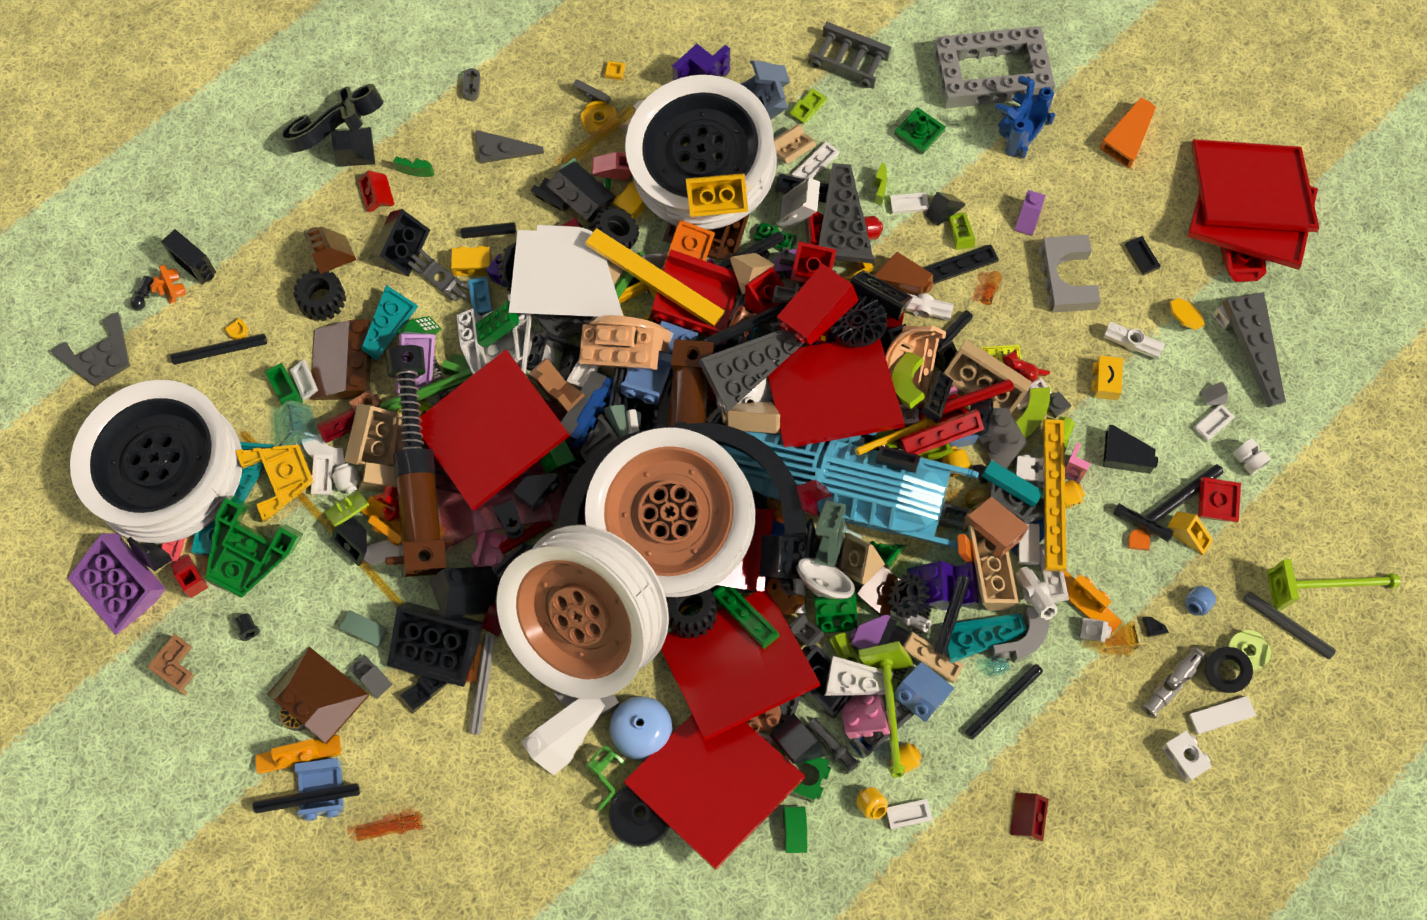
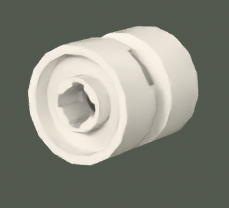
M1253 438L1241 445L1232 454L1239 463L1245 464L1244 468L1251 476L1256 473L1257 469H1262L1271 461V458L1265 451L1259 450L1260 446Z

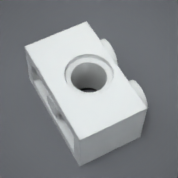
M1187 731L1161 747L1186 783L1212 767L1209 757L1204 752H1201L1197 746V740ZM1184 751L1191 754L1192 761L1184 757Z

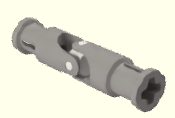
M1192 647L1189 655L1175 666L1174 673L1168 675L1152 693L1150 700L1146 704L1143 703L1141 705V709L1151 718L1156 719L1158 717L1157 713L1162 707L1170 703L1182 689L1183 684L1196 673V668L1201 662L1207 660L1205 653L1197 647ZM1165 683H1167L1169 688L1174 691L1166 690L1164 688Z

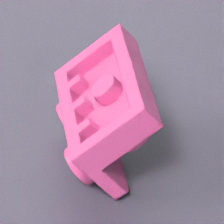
M482 528L481 533H478L476 538L477 551L472 554L471 563L473 566H491L494 569L503 560L504 556L499 550L498 545L507 540L508 536L488 532L487 528Z

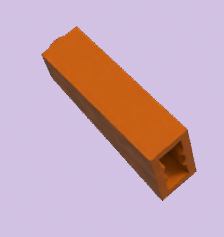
M1141 97L1105 137L1100 149L1130 169L1136 159L1156 106Z

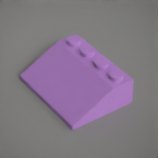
M118 533L101 534L67 578L115 635L119 634L153 606L166 590Z

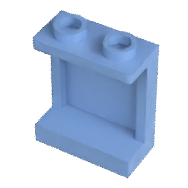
M659 351L657 370L629 368L624 382L621 383V394L628 398L641 399L647 404L654 403L658 405L672 370V355Z
M921 662L902 681L894 692V698L926 722L934 711L945 702L954 690V687Z
M338 758L295 764V773L298 774L299 793L343 785L342 765ZM344 798L302 805L300 810L297 811L298 816L304 818V821L316 820L317 816L326 815V818L338 817L339 813L344 812Z

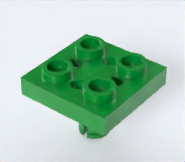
M916 107L895 130L894 135L921 154H924L944 133L946 126Z

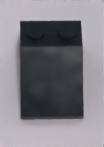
M817 645L806 646L802 651L819 680L820 686L801 696L832 719H835L852 695H825L831 659Z

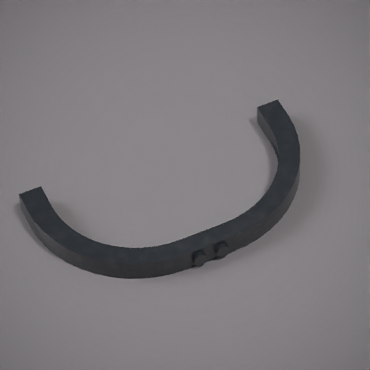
M677 422L674 426L667 427L664 424L654 426L653 429L680 428L697 432L719 445L736 449L755 460L769 474L778 490L783 510L786 537L808 535L805 511L801 506L796 487L797 484L785 463L764 442L740 429L716 423L687 424L686 422ZM652 429L622 436L599 449L584 463L572 479L565 493L559 512L557 528L582 525L589 485L601 462L623 441Z

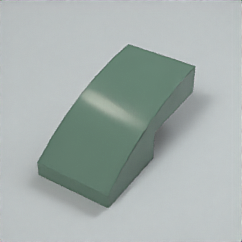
M350 610L339 627L340 630L353 637L360 638L375 647H378L387 630L386 627Z

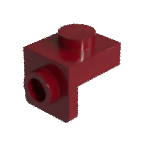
M496 602L489 607L483 620L482 628L498 637L501 635L502 630L498 619Z

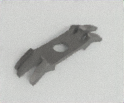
M420 249L419 252L429 264L422 261L416 255H412V258L424 270H421L411 261L408 262V265L442 290L449 298L456 302L459 300L450 290L464 299L468 297L455 284L457 283L466 290L470 286L444 269L424 250ZM442 272L445 274V279L440 282L436 281L435 275Z

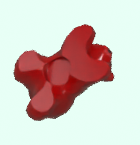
M1016 349L1004 354L1002 357L1005 365L1030 381L1037 380L1039 375L1046 376L1050 374L1049 370L1039 369L1034 364L1018 358Z

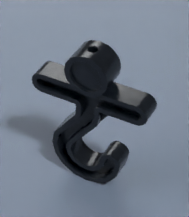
M367 84L359 87L354 92H352L349 86L340 89L337 92L339 103L328 108L313 122H311L306 114L296 118L284 127L280 132L279 138L289 152L296 153L315 146L344 122L350 131L359 129L363 125L361 116L375 112L384 103L374 84Z

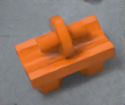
M162 265L159 266L161 273L158 277L153 278L154 282L150 285V289L153 293H159L160 296L166 294L169 303L172 304L176 302L177 297L185 295V287L183 283L174 285L172 283L179 281L177 268L166 269V266Z

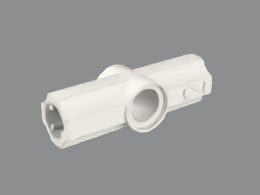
M908 294L913 299L905 311L912 312L917 317L921 315L925 316V318L935 317L950 321L953 303L934 300L928 294H919L918 296Z
M1113 322L1109 323L1103 337L1124 346L1129 351H1137L1157 360L1165 344L1145 336L1139 329L1130 330Z
M1028 567L1020 568L1016 573L1015 579L1023 589L1025 601L1027 604L1034 606L1041 618L1045 620L1052 619L1057 614L1058 608L1050 597L1048 586L1045 582L1039 581L1032 569Z

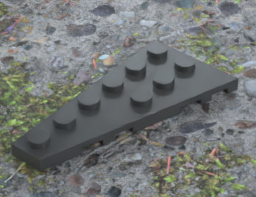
M832 163L819 246L836 249L835 260L874 264V256L867 234L862 207L859 202L852 167L850 164Z
M1264 292L1226 299L1222 304L1267 407L1277 406L1286 402Z
M781 329L706 356L698 361L724 414L728 413L803 345L794 337L795 334L790 331L787 333Z

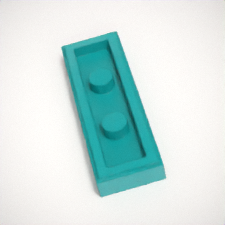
M992 460L982 475L985 479L1033 508L1044 492Z

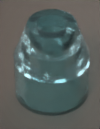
M988 660V669L993 666V672L989 671L990 676L1003 675L1010 670L1008 660Z

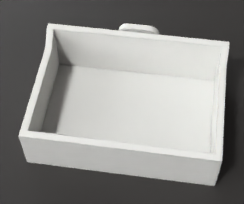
M809 177L783 195L780 220L776 222V225L792 229L816 213L820 182Z

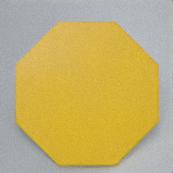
M1180 298L1174 299L1169 303L1172 315L1182 326L1198 330L1205 325L1202 313L1192 303Z

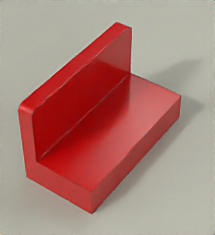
M368 170L358 180L367 212L375 211L380 205L393 206L395 204L386 174Z

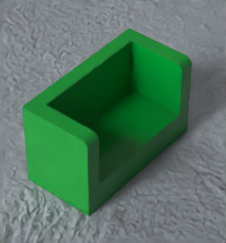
M282 363L265 371L285 411L303 402Z

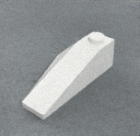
M579 698L538 727L521 743L534 761L552 775H555L572 761L574 753L585 740V735L590 727H593L605 705L600 698Z

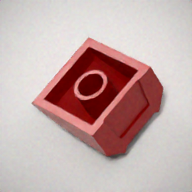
M1220 247L1226 270L1235 282L1258 281L1266 274L1265 260Z

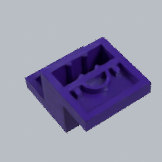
M696 43L672 65V81L694 75L725 77L730 72V48L724 45L714 55H711Z
M937 561L907 568V573L916 574L927 582L925 586L929 587L930 590L926 594L930 595V598L926 599L925 602L928 603V606L947 610L959 575L970 579L961 607L979 603L975 563L973 562L953 566L944 561Z

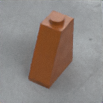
M896 252L874 275L899 290L916 296L930 292L934 285L932 273L899 252Z

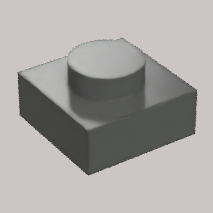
M1058 391L1050 397L1048 410L1057 418L1072 405Z

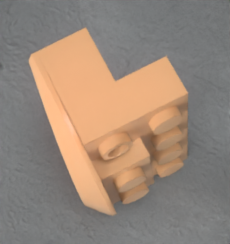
M617 315L599 316L591 321L589 325L583 324L579 364L657 370L659 351L669 353L671 332L654 322L639 318ZM637 330V343L634 345L635 331ZM602 345L627 346V347H630V348H624V347H608V346H602Z
M903 326L902 332L891 342L885 354L891 378L896 364L908 351L922 357L924 363L915 372L912 382L926 397L931 383L939 339L945 338L946 331L935 326ZM903 344L905 346L910 347V349L902 347L901 345ZM925 398L911 409L901 406L903 404L899 400L898 402L900 407L911 411L916 408H922Z

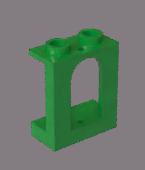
M779 747L778 752H780L784 757H786L784 752ZM819 757L804 761V763L814 766L819 771V780L811 786L800 783L791 793L809 799L811 803H814L815 798L820 799L824 789L820 785L822 779L827 780L831 768L828 767V763L830 760Z

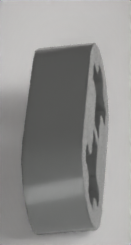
M474 68L466 70L463 78V96L468 101H474L480 95V72ZM471 75H475L473 82L470 81ZM470 87H473L474 92H472V95L468 94Z

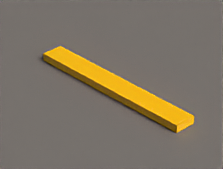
M596 228L585 242L587 247L706 324L714 327L724 314L723 309Z
M1044 419L1045 571L1066 572L1064 420Z

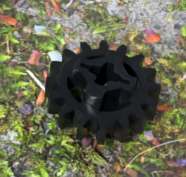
M907 573V576L900 575L901 580L895 579L896 585L889 587L892 593L887 595L891 597L888 604L892 605L891 611L896 612L897 616L910 619L911 616L916 618L917 612H924L922 609L923 605L928 606L925 600L930 598V595L926 594L930 588L925 586L927 582L921 579L922 577Z

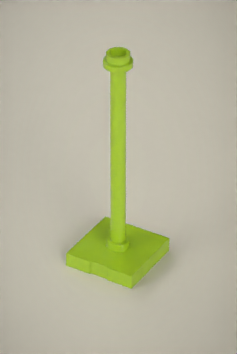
M1283 559L1266 572L1273 606L1277 610H1283L1299 599L1298 589L1376 585H1388L1389 588H1396L1400 585V577L1394 573H1389L1387 577L1295 580L1291 559Z
M898 641L859 650V657L864 664L883 670L892 760L889 773L894 778L904 776L905 766L901 765L891 671L912 667V659Z

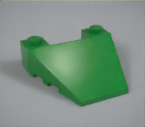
M231 495L225 497L215 517L216 524L214 534L212 535L213 542L209 554L206 579L242 598L294 552L303 533L285 524L278 529L272 540L241 523L249 504Z

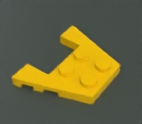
M299 445L236 450L243 469L263 461L276 494L275 497L256 504L264 522L268 521L314 482Z

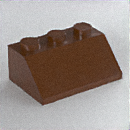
M322 226L310 228L304 233L320 274L356 260L345 235Z

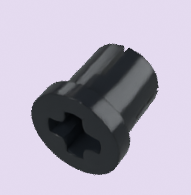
M245 613L235 619L240 640L247 641L259 635L260 630L254 624L250 614Z

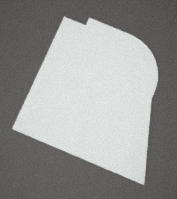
M537 225V231L518 230L509 313L597 317L605 315L623 316L608 267V259L585 245V242L593 232L580 227Z

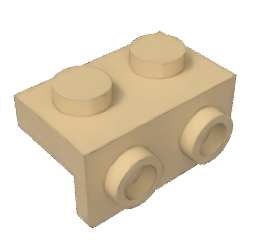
M800 124L795 125L774 139L777 158L785 164L793 162L796 158L816 146L814 139L804 134Z

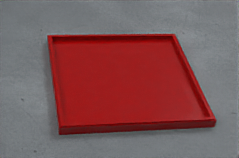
M1192 140L1191 146L1205 225L1318 232L1319 223L1302 147Z
M1310 186L1315 205L1318 188ZM1199 193L1187 237L1300 270L1309 232L1205 225Z
M880 339L864 347H848L837 341L801 347L768 375L774 406L780 413V432L784 448L905 428V422Z
M506 349L419 417L422 419V422L419 424L423 428L420 431L423 434L422 438L429 448L434 451L435 457L473 511L570 436L569 432Z
M767 587L764 588V591L755 592L744 598L780 635L765 649L724 608L717 610L716 622L713 623L711 630L707 629V634L704 636L701 633L699 638L691 636L688 639L685 635L682 637L678 636L677 631L666 635L661 651L705 741L820 686L819 680L779 607L768 593Z
M691 715L670 735L668 741L660 750L651 754L623 782L716 871L805 779V775L746 722L705 741L693 715Z

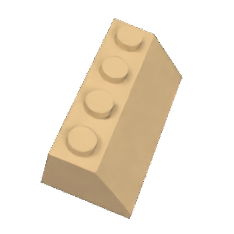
M968 340L963 342L944 371L945 375L953 379L952 385L966 394L1010 379L1013 382L1014 389L992 397L993 409L1008 408L1011 413L1026 395L1032 382Z
M968 525L982 604L988 611H1006L1019 603L1009 551L998 559L993 555L997 546L971 525Z

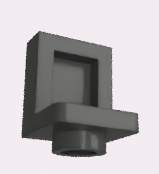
M803 613L793 619L789 625L794 637L805 646L816 645L824 636L823 631L809 622Z

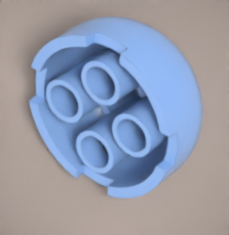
M636 696L625 700L615 709L611 716L609 731L612 743L620 754L632 760L645 761L651 754L657 752L666 744L673 732L669 712L659 701L646 696ZM638 721V722L642 723L643 725H642V726H637V725H636V722Z

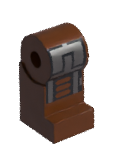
M771 578L767 582L768 593L784 615L794 614L807 602L803 595H795L791 589L790 582L786 578Z

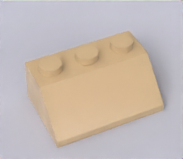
M358 404L344 462L362 466L366 462L391 466L389 463L394 424L401 425L402 420L399 418L402 417V414L370 405Z

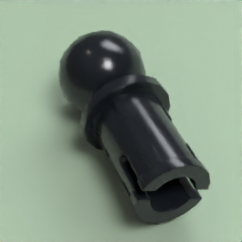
M146 275L143 276L138 290L134 291L137 296L130 300L132 309L136 311L144 309L146 305L144 298L149 299L150 285L154 282L153 278Z

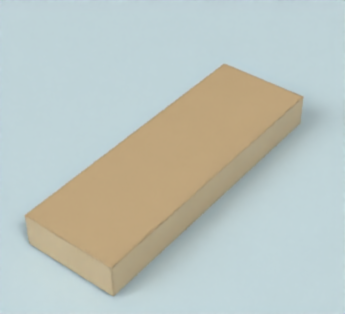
M913 632L908 635L903 644V648L910 657L919 663L923 662L944 679L955 683L964 666L962 663L956 661L950 664L948 654L941 655L934 652V645Z

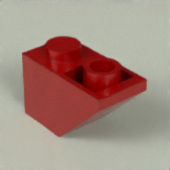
M189 554L171 565L174 576L183 591L190 598L209 588Z

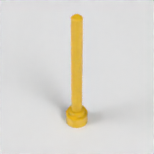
M924 416L919 423L855 448V453L858 456L880 446L899 440L901 437L933 426L936 423Z

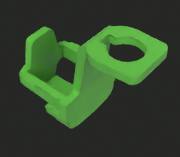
M607 746L601 747L585 765V768L597 777L610 792L598 806V811H601L615 794V789L601 772L612 759L620 765L625 762ZM602 750L607 753L600 762L594 760Z

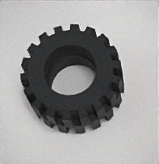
M611 207L603 208L588 227V230L592 232L596 228L628 249L633 247L640 233L638 231L639 226L635 224L636 220L632 219V215L630 213L627 214L624 209L619 210L618 207H613V209Z
M312 269L309 270L308 274L303 273L301 279H297L298 285H294L295 292L293 294L301 312L307 318L312 319L313 317L315 321H319V318H322L323 321H327V317L330 316L332 319L335 317L334 313L339 314L341 312L340 307L344 308L345 304L343 301H346L345 291L339 278L333 272L327 271L320 274L318 269L314 272ZM317 290H329L328 294L320 300L310 299Z
M711 590L684 597H666L669 616L668 626L671 627L673 633L677 631L678 636L682 637L685 635L688 639L691 636L699 638V634L702 633L704 636L707 634V629L711 630L713 628V623L716 622L717 609L715 597H713ZM688 604H696L702 608L699 613L693 616H685L679 612Z

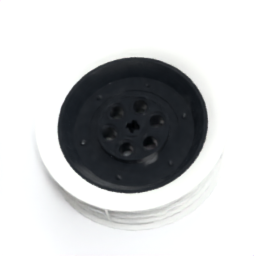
M694 75L663 85L641 103L631 119L626 134L627 162L641 199L655 215L675 226L678 225L679 220L706 230L721 228L735 223L751 213L763 201L775 177L777 155L772 123L768 112L761 101L750 90L727 78L713 75ZM700 168H705L704 171H698ZM745 174L748 212L690 217L686 179Z
M144 381L125 387L101 402L86 418L78 431L70 457L71 479L74 489L83 504L120 535L126 538L131 537L135 541L142 543H169L189 537L207 527L215 520L225 497L234 496L242 475V467L236 450H241L242 447L233 426L219 413L215 405L203 393L187 384L176 381Z

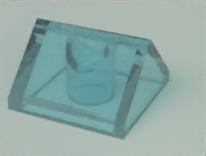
M286 400L273 415L278 446L297 445L318 439L312 406Z

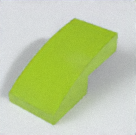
M812 88L803 100L800 99L791 110L790 115L805 124L827 101V98Z
M881 163L874 182V186L879 187L875 197V203L878 205H882L887 185L885 163Z

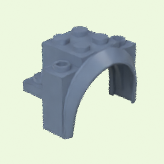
M759 60L749 61L753 66L755 76L740 84L750 90L761 101L771 120L788 109L783 87L790 83L785 65H776Z

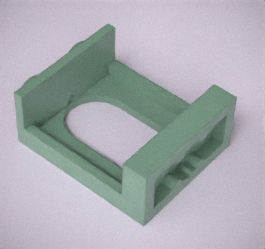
M825 501L816 527V534L823 535L814 560L815 564L835 567L844 540L846 504Z

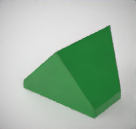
M875 541L870 543L884 561V566L889 570L907 547V545L876 544Z

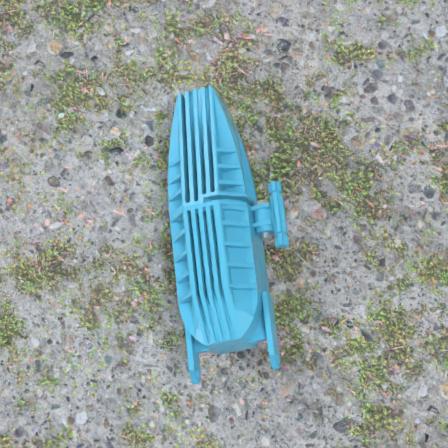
M745 431L764 442L781 458L791 472L797 486L817 480L828 488L831 497L817 501L820 515L826 500L846 504V523L958 549V542L935 537V532L939 524L950 473L978 478L979 473L977 471L925 458H920L916 473L875 463L878 454L877 450H871L859 456L856 455L855 448L865 444L866 438H862L861 435L832 440L830 443L826 441L784 448L781 432L775 434ZM871 433L867 435L876 437L877 433ZM720 445L729 453L744 473L751 490L781 504L778 490L762 466L746 454Z

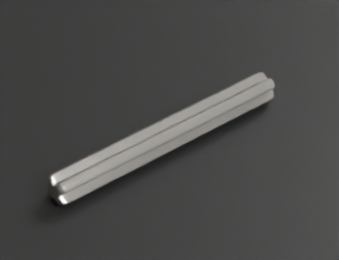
M485 633L483 637L469 729L470 734L480 735L495 642V635L492 633Z

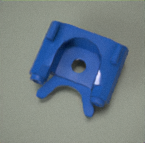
M1020 75L1018 83L1027 85L1026 94L1023 95L1017 92L1013 100L1021 106L1014 104L1013 107L997 103L995 108L1004 115L998 126L1000 135L1006 137L1007 145L1005 152L1008 156L1016 157L1020 155L1024 159L1028 146L1044 128L1046 120L1049 125L1053 124L1055 113H1049L1054 96L1052 89L1044 87L1039 90L1038 95H1033L1035 81Z

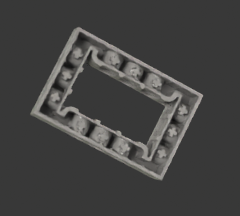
M1041 26L935 37L933 51L945 109L1014 102L1013 97L1017 92L1024 95L1027 90V85L1018 83L1020 75L1035 81L1033 95H1038L1039 90L1044 87H1049L1054 92L1055 82ZM1024 48L1026 55L1025 63L1028 64L1029 73L970 80L962 79L959 61L969 58L982 59V57L988 56L999 57V55L1007 54L1018 55Z

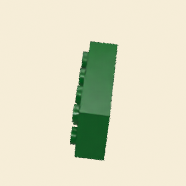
M505 301L475 324L479 345L487 348L519 325L518 313H509L510 301Z

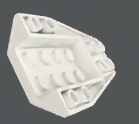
M473 308L456 315L460 347L472 374H475L506 349L526 375L531 329L530 314L518 313L519 325L487 348L478 344L475 324L489 313L480 316Z

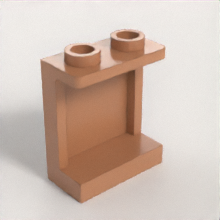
M992 496L986 501L982 500L974 511L970 510L965 515V522L962 526L966 530L968 525H971L997 546L993 555L998 559L1020 542L1029 528L1028 525Z

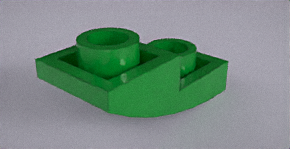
M398 156L393 160L395 170L401 173L418 177H433L435 174L432 164L427 160L422 161L416 158L412 163L409 159Z
M760 223L753 237L756 241L760 242L776 232H781L785 240L773 248L782 251L783 247H787L792 250L797 241L796 235L779 231L778 226Z
M784 806V851L786 853H807L806 807Z

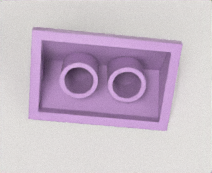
M407 331L400 333L399 345H417L424 349L426 373L415 378L418 381L416 388L432 384L435 334ZM399 382L396 383V393H400V390L397 389L400 386Z

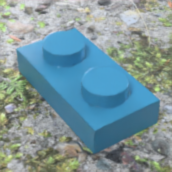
M487 277L468 280L472 309L474 308L480 316L492 312Z

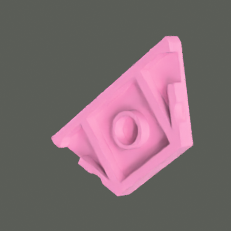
M855 695L842 708L841 713L845 733L849 739L861 736L870 737L873 736V732L882 731L884 735L890 734L881 695Z

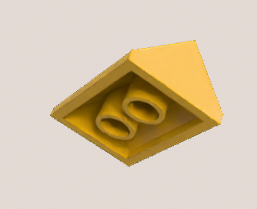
M745 174L686 179L690 217L748 212Z

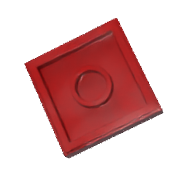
M1206 477L1200 478L1198 517L1239 522L1241 483Z

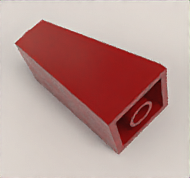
M822 263L777 316L780 322L779 326L788 333L790 331L795 334L794 337L800 343L806 342L811 346L859 301L853 284Z

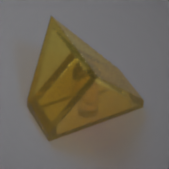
M1130 620L1102 645L1098 651L1101 654L1131 656L1140 646L1134 622Z

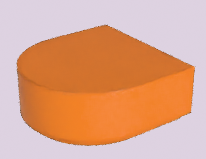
M1142 529L1133 530L1128 537V549L1148 551L1150 549V537L1147 532Z

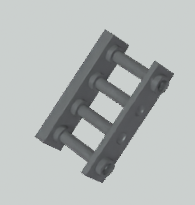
M826 21L823 26L822 35L825 37V40L818 53L810 51L808 63L813 68L824 69L857 82L864 88L874 89L876 77L873 75L880 61L888 62L892 47ZM836 41L842 45L834 60L824 57L831 42ZM851 47L858 50L852 64L847 66L840 62L847 49ZM864 54L874 56L867 73L857 70Z

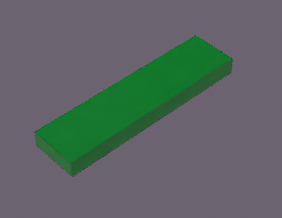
M720 586L712 592L715 600L763 649L780 637L779 633L734 588Z

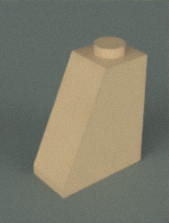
M772 402L739 403L726 414L722 411V423H725L726 426L742 431L780 433V413Z
M366 462L360 471L361 482L358 485V490L383 492L386 485L397 488L395 467Z

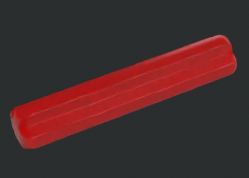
M545 517L524 529V534L519 539L509 538L500 543L498 548L502 554H505L519 546L522 542H526L552 526V523L548 517Z

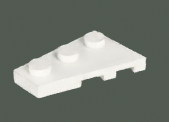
M833 656L830 663L825 695H885L883 670Z

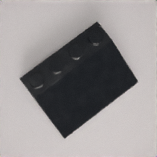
M410 602L399 605L396 610L387 666L464 687L480 642L483 622L462 616L443 618L440 610Z

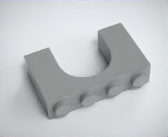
M1089 235L1045 237L1042 244L1039 245L1038 252L1039 256H1043L1041 270L1042 273L1046 274L1044 288L1049 292L1047 305L1051 307L1052 313L1097 310L1101 302L1098 285L1072 286L1065 283L1057 272V266L1062 262L1086 260L1091 254Z

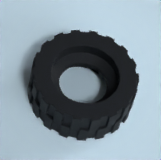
M1235 647L1219 648L1213 651L1206 660V677L1209 683L1219 691L1236 693L1248 686L1252 679L1253 666L1249 657L1242 650ZM1233 660L1239 665L1240 673L1237 678L1225 680L1219 675L1218 667L1222 661Z

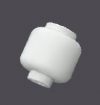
M346 463L334 468L335 472H333L332 478L338 491H345L348 494L358 490L357 486L361 482V477L356 466Z

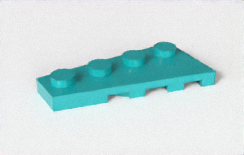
M386 285L361 350L378 360L398 335L397 331L408 322L417 310L418 305Z
M1022 614L957 622L947 648L950 664L990 649L993 645L1003 644L1026 635L1027 629Z

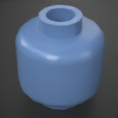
M1205 586L1194 587L1185 598L1187 610L1191 614L1198 616L1208 614L1216 603L1213 591Z

